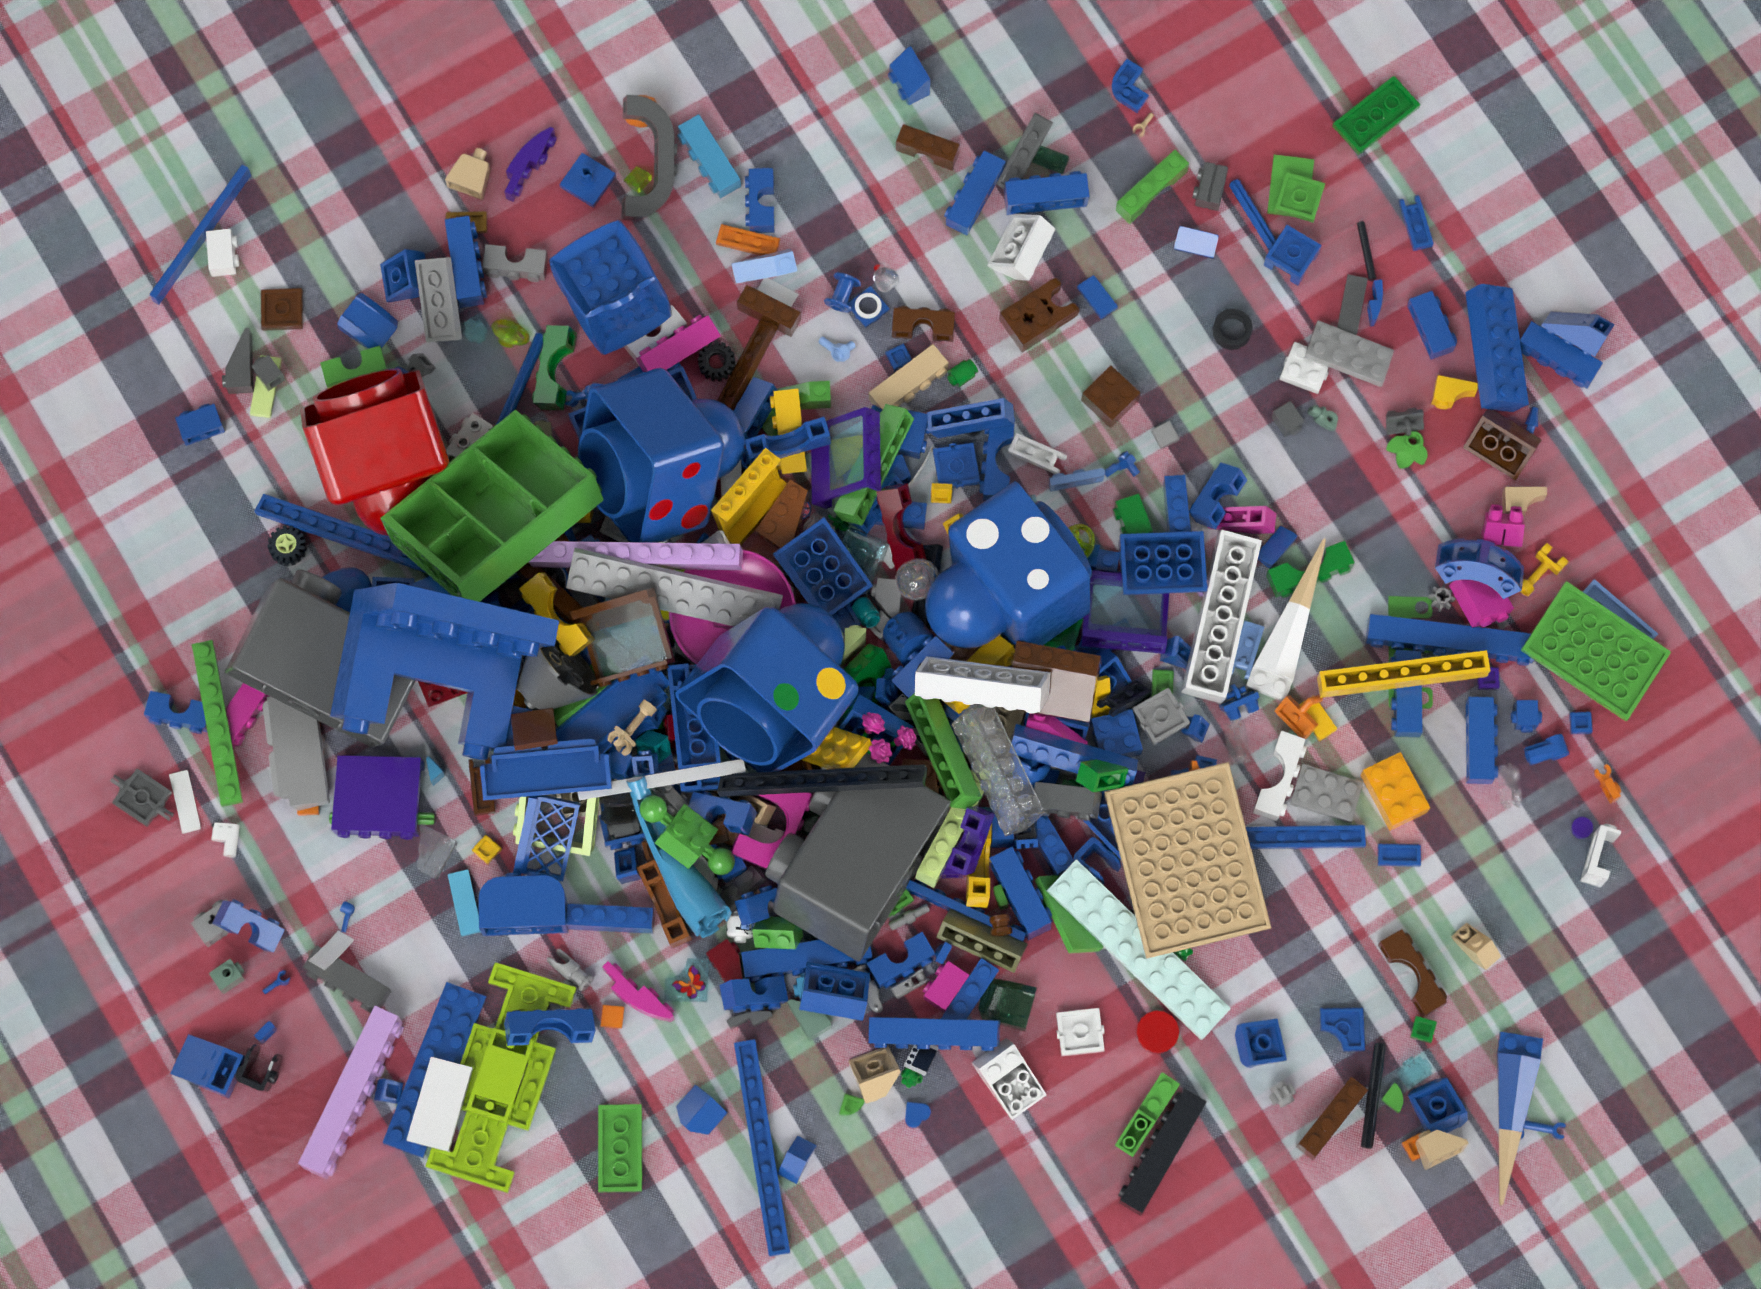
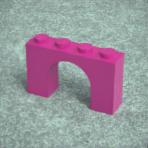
M812 794L756 795L777 804L783 810L786 816V829L783 835L773 843H761L739 833L730 851L736 857L767 869L771 858L786 835L790 832L794 834L796 831L800 832L804 824L802 816L804 811H809Z

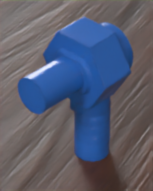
M1128 451L1123 452L1117 457L1119 460L1117 463H1113L1105 469V476L1107 478L1117 470L1121 471L1126 468L1133 477L1140 473L1134 464L1136 461L1135 457Z

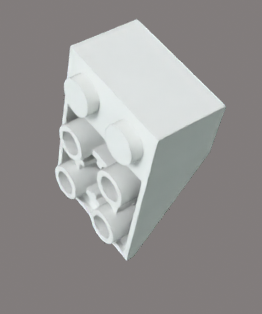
M1007 1038L1000 1042L999 1047H994V1051H987L972 1062L981 1079L1011 1120L1046 1096L1045 1091L1016 1046Z

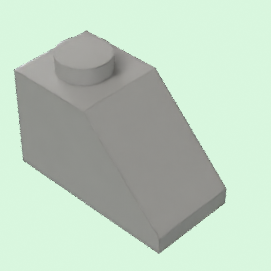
M877 578V584H873L872 597H875L876 605L891 619L895 615L900 614L903 580Z

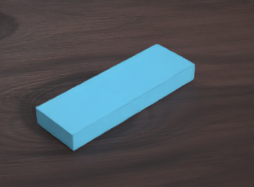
M469 870L447 874L461 936L480 933L479 914Z

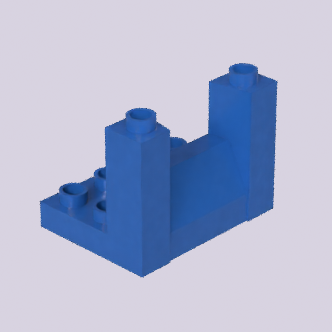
M401 583L354 590L330 716L344 719L342 730L359 734H368L370 723L385 724L394 675L466 691L467 698L458 744L464 745L462 756L488 760L489 751H494L496 747L505 746L522 655L537 657L539 648L555 646L559 620Z

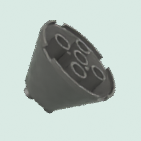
M557 639L555 646L539 648L537 657L527 656L516 689L525 697L524 702L530 709H556L591 698L598 693L596 689L599 687V684L591 685L590 681L596 680V676L589 664L579 653L574 656L564 654L559 647L560 643Z

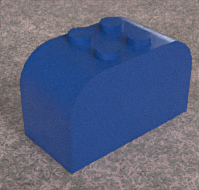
M529 872L526 876H518L517 873H507L505 877H495L488 880L479 892V929L482 935L568 933L566 925L568 901L564 889L555 878L539 875L537 872Z

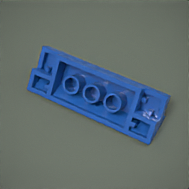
M697 664L668 665L669 668H667L678 770L721 763L719 745L708 735L699 719L678 701L675 694ZM720 776L680 783L681 792L701 793L702 791L718 790Z

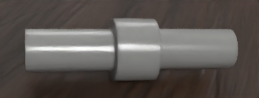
M924 904L913 911L908 910L902 913L903 916L888 924L893 931L906 923L909 925L915 922L916 918L929 912L930 909L927 904Z

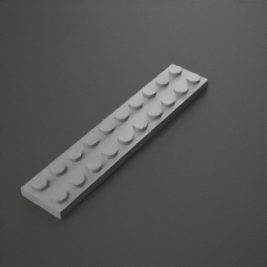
M575 548L566 585L567 589L611 599L654 588L660 610L730 626H736L765 607H773L780 610L783 595L578 548Z

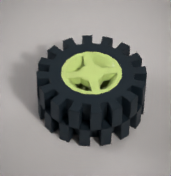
M283 526V529L276 528L277 532H272V537L268 538L269 544L267 546L269 553L274 561H277L280 565L282 563L284 566H288L290 563L292 566L296 565L295 562L302 561L301 557H305V551H307V543L303 534L297 528L294 529L293 526L289 528Z

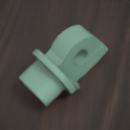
M1313 405L1308 409L1307 414L1314 417L1313 420L1329 431L1336 430L1338 422L1336 413L1327 411L1324 406L1320 408Z

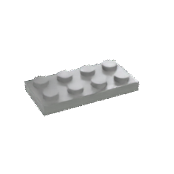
M451 257L415 260L426 342L462 339Z
M1318 320L1315 324L1305 358L1382 387L1394 350Z

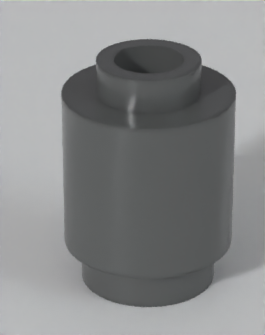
M631 814L611 818V823H607L609 835H613L614 839L633 836L635 833L640 832L637 816H631Z

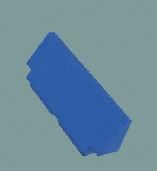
M644 655L626 671L653 664V662L647 655ZM656 667L649 669L650 673L637 677V673L630 674L631 679L618 682V678L615 679L612 684L608 685L556 728L557 741L592 738L596 741V745H599V754L605 753L614 745L615 740L618 739V737H615L612 743L608 741L609 733L615 731V726L622 730L627 729L628 725L640 712L638 706L644 699L656 709L666 702L668 696L663 690L669 686L668 679L661 671H656Z
M592 738L557 741L558 744L549 745L546 750H542V747L515 751L514 745L496 747L494 754L491 755L492 763L480 766L483 800L612 789L610 753L599 754V745H596V741Z

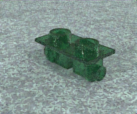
M1041 145L1032 163L1063 174L1070 158L1066 154Z

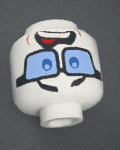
M734 911L727 922L726 934L729 938L734 939L735 943H746L747 939L753 937L752 929L755 923L742 926L738 911Z

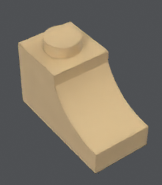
M1505 487L1502 492L1503 513L1510 514V508L1518 506L1522 508V515L1524 517L1528 506L1545 500L1547 487Z

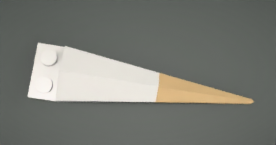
M1325 538L1320 543L1256 660L1246 683V688L1279 701H1283L1288 695L1297 667L1325 547Z

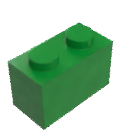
M1139 494L1115 501L1112 512L1115 520L1120 521V534L1153 533Z

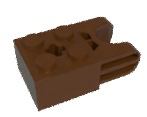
M1058 278L1048 281L1000 312V323L1022 353L1074 319L1081 310L1075 303L1059 307L1052 302L1051 298L1061 288V281Z

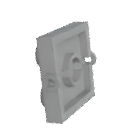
M1169 688L1132 708L1140 723L1139 725L1146 732L1153 745L1190 725L1188 718L1182 710L1181 702L1176 701Z

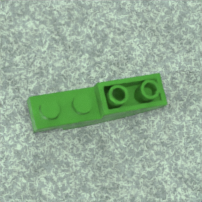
M1162 1072L1115 1146L1133 1157L1178 1089L1180 1083Z

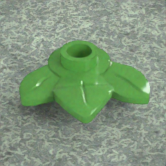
M1411 431L1409 436H1395L1386 448L1388 452L1396 453V463L1400 469L1409 467L1414 461L1423 465L1428 455L1427 450L1423 446V437L1417 431ZM1415 439L1416 444H1411L1409 440Z

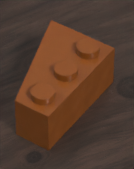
M790 479L755 530L757 535L778 549L799 535V529L810 494L808 490Z

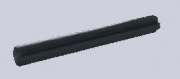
M1375 1043L1361 1140V1147L1365 1149H1372L1386 1052V1044Z

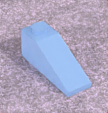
M791 249L731 263L736 283L770 278L797 271L794 254Z

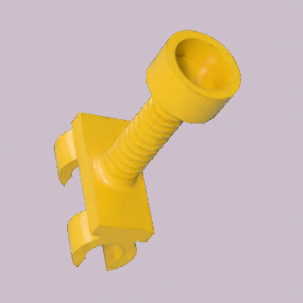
M1546 543L1535 556L1542 564L1527 580L1523 579L1522 591L1520 592L1527 597L1534 591L1533 585L1548 569L1557 576L1569 562L1565 557H1562L1556 564L1549 559L1547 555L1553 548L1550 544Z

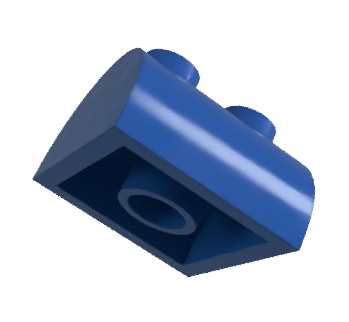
M911 612L895 615L886 623L883 630L884 642L904 667L909 663L907 658L915 650L919 653L924 648L922 643L930 635L934 638V635L922 620Z

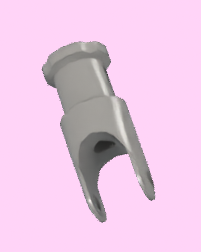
M557 949V954L566 964L557 963L551 957L547 958V962L568 981H573L581 992L585 991L593 982L594 977L587 975L580 969L581 966L561 949Z
M864 964L853 970L867 972L866 969L868 967ZM870 978L867 1003H869L874 1012L879 1013L883 1009L879 989L875 981Z

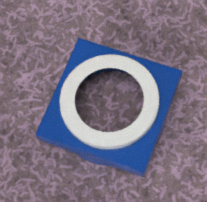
M871 286L847 303L855 317L865 328L878 321L882 315L890 310ZM865 297H872L877 302V309L872 314H864L859 308L860 301Z

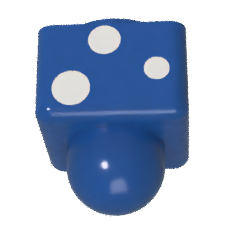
M1014 481L950 525L948 535L952 566L934 579L928 589L925 601V612L930 627L940 639L952 646L976 648L991 642L1000 635L1013 645L1014 649L1016 648L1017 641L1044 645L1090 613V578L1092 571L1083 550L1061 518L1044 502L1037 501L1034 503L1020 484Z

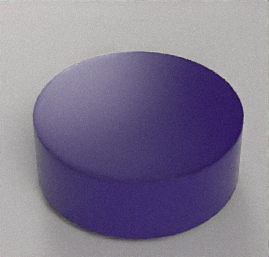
M1586 817L1576 818L1571 825L1572 834L1579 839L1589 837L1593 831V824Z

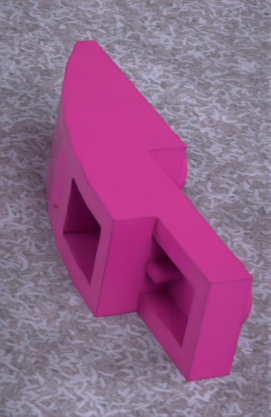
M607 961L602 966L603 971L615 982L611 987V991L619 999L649 1017L668 1022L674 1020V1015L672 1014L674 1010L666 1002L662 1004L657 999L659 995L652 987L647 989L643 986L637 991L638 985L631 978L627 980L622 975L624 971L616 963L612 965Z

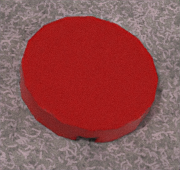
M1156 1010L1148 1012L1140 1019L1137 1025L1136 1036L1143 1049L1150 1053L1161 1054L1175 1046L1179 1038V1027L1172 1015L1165 1011Z

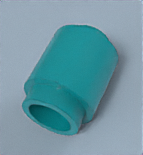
M863 597L854 601L852 609L861 624L867 628L875 627L880 622V613L870 599Z

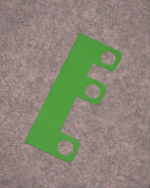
M1388 596V616L1408 619L1430 618L1432 616V600L1428 599V597ZM1424 601L1428 604V611L1425 614H1419L1415 610L1417 602ZM1388 646L1389 663L1390 657H1393L1396 651L1391 646ZM1404 648V650L1412 651V649ZM1422 687V691L1426 692L1429 696V701L1422 705V709H1429L1433 705V691L1430 688ZM1389 689V708H1391V697H1394V690Z

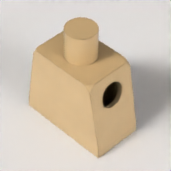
M476 148L473 156L462 154L445 179L447 187L483 200L490 175L489 163L484 161L487 152Z

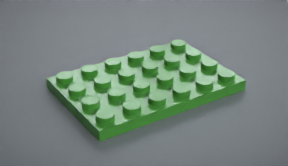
M1567 581L1564 582L1521 648V651L1624 721L1629 719L1671 651Z

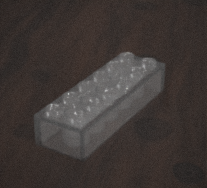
M982 704L970 705L952 723L954 732L959 738L963 751L969 759L972 770L980 782L981 789L984 791L990 808L995 813L999 827L1004 835L1009 836L1025 831L1045 813L995 708H988Z

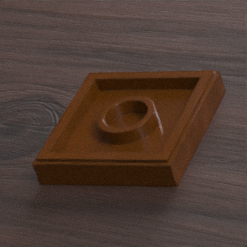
M302 288L261 290L262 331L303 329Z
M553 708L511 714L515 751L558 744Z

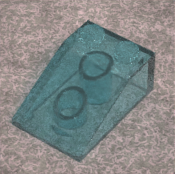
M851 527L846 530L842 543L873 585L884 561L889 544L883 539ZM871 589L866 591L858 598L868 597V594Z

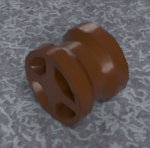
M1002 914L989 918L993 927L991 930L992 936H1005L1013 933L1009 925L1011 921L1010 915Z

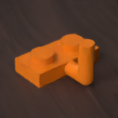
M1320 694L1309 697L1300 706L1289 695L1283 699L1274 712L1299 737L1306 740L1319 725L1307 711L1312 705L1322 702L1323 698H1320Z

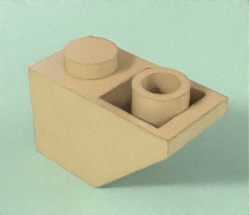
M1468 923L1464 924L1451 936L1467 956L1485 970L1501 957L1492 939Z

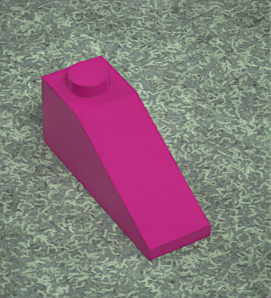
M1267 506L1223 507L1226 514L1216 530L1251 534H1272L1275 531L1276 513Z
M1029 713L1026 727L1088 745V741L1084 740L1054 716Z

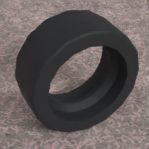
M1235 308L1226 309L1215 319L1213 337L1222 348L1228 350L1240 349L1250 340L1253 329L1252 321L1242 310ZM1227 319L1239 320L1244 325V335L1238 340L1227 339L1221 333V324Z

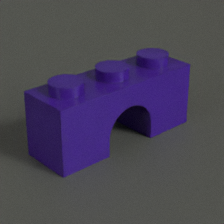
M978 806L966 809L960 828L964 829V834L960 843L953 847L947 868L963 875L975 872L995 813Z

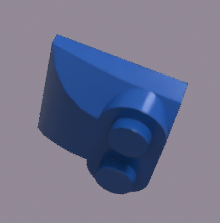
M1278 1018L1237 1025L1235 1040L1240 1061L1245 1067L1253 1068L1255 1066L1287 1061Z

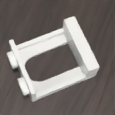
M1611 824L1600 825L1594 832L1581 876V882L1601 887L1608 880L1610 871L1599 868L1597 865L1604 840L1613 843L1621 834V831L1617 830L1616 826Z

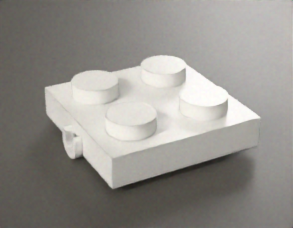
M1294 342L1289 356H1286L1283 365L1285 366L1280 380L1318 394L1323 380L1326 381L1329 367L1305 358L1308 347Z
M1099 1008L1056 1013L1058 1025L1056 1033L1057 1039L1060 1041L1061 1057L1105 1051L1103 1042L1104 1025H1101Z

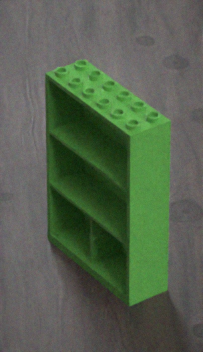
M514 410L454 458L445 470L433 475L382 516L381 521L392 544L450 595L480 602L604 499L601 494L602 488L596 481L597 475L591 468L586 469L579 458H573L570 452L564 446L560 447L551 435H545L539 425H533L527 415H521L518 411Z

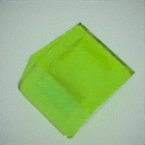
M636 166L623 181L639 194L652 180L650 173Z

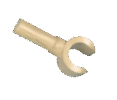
M1149 113L1141 124H1136L1133 127V134L1137 129H1142L1143 131L1139 137H1143L1145 135V128L1154 115Z

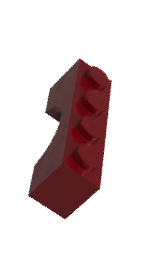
M908 483L885 486L881 491H876L877 502L880 505L882 522L885 525L887 542L890 545L892 562L895 565L896 572L918 569L925 565L927 560L923 544L912 539L903 526L904 511L912 504Z

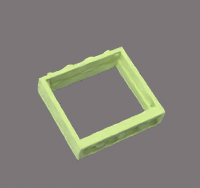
M528 796L520 797L519 804L517 803L515 808V816H518L517 823H515L513 829V836H516L515 844H519ZM600 797L587 799L583 843L572 841L570 853L590 856L594 851ZM544 837L549 845L558 840ZM540 839L532 843L533 847L545 848ZM561 843L552 848L557 851H566Z

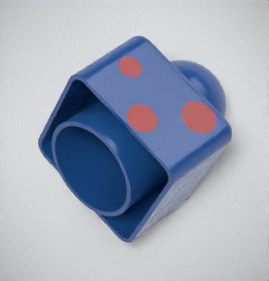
M655 368L590 389L582 435L578 444V458L586 469L591 468L597 475L596 481L602 488L601 494L604 500L597 505V508L603 514L610 517L629 542L659 543L703 528L708 524L717 480L729 474L738 465L745 448V433L740 419L728 406L712 399L691 400L668 371L663 368Z

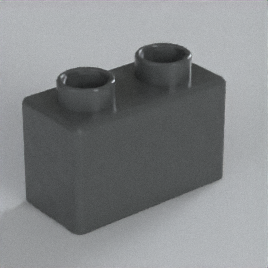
M297 570L291 582L283 578L277 579L267 587L225 669V674L370 747L384 744L416 680L394 675L385 724L370 723L368 734L342 730L344 719L330 716L350 612L336 606L342 591L326 579L305 570Z
M866 753L854 768L890 765L884 762L878 764L876 759L872 760L871 755ZM926 786L917 788L814 792L809 804V810L818 814L820 818L805 840L792 832L787 834L778 846L766 869V877L778 883L773 905L774 912L854 960L861 961L904 893L909 881L916 874L947 816L951 801Z

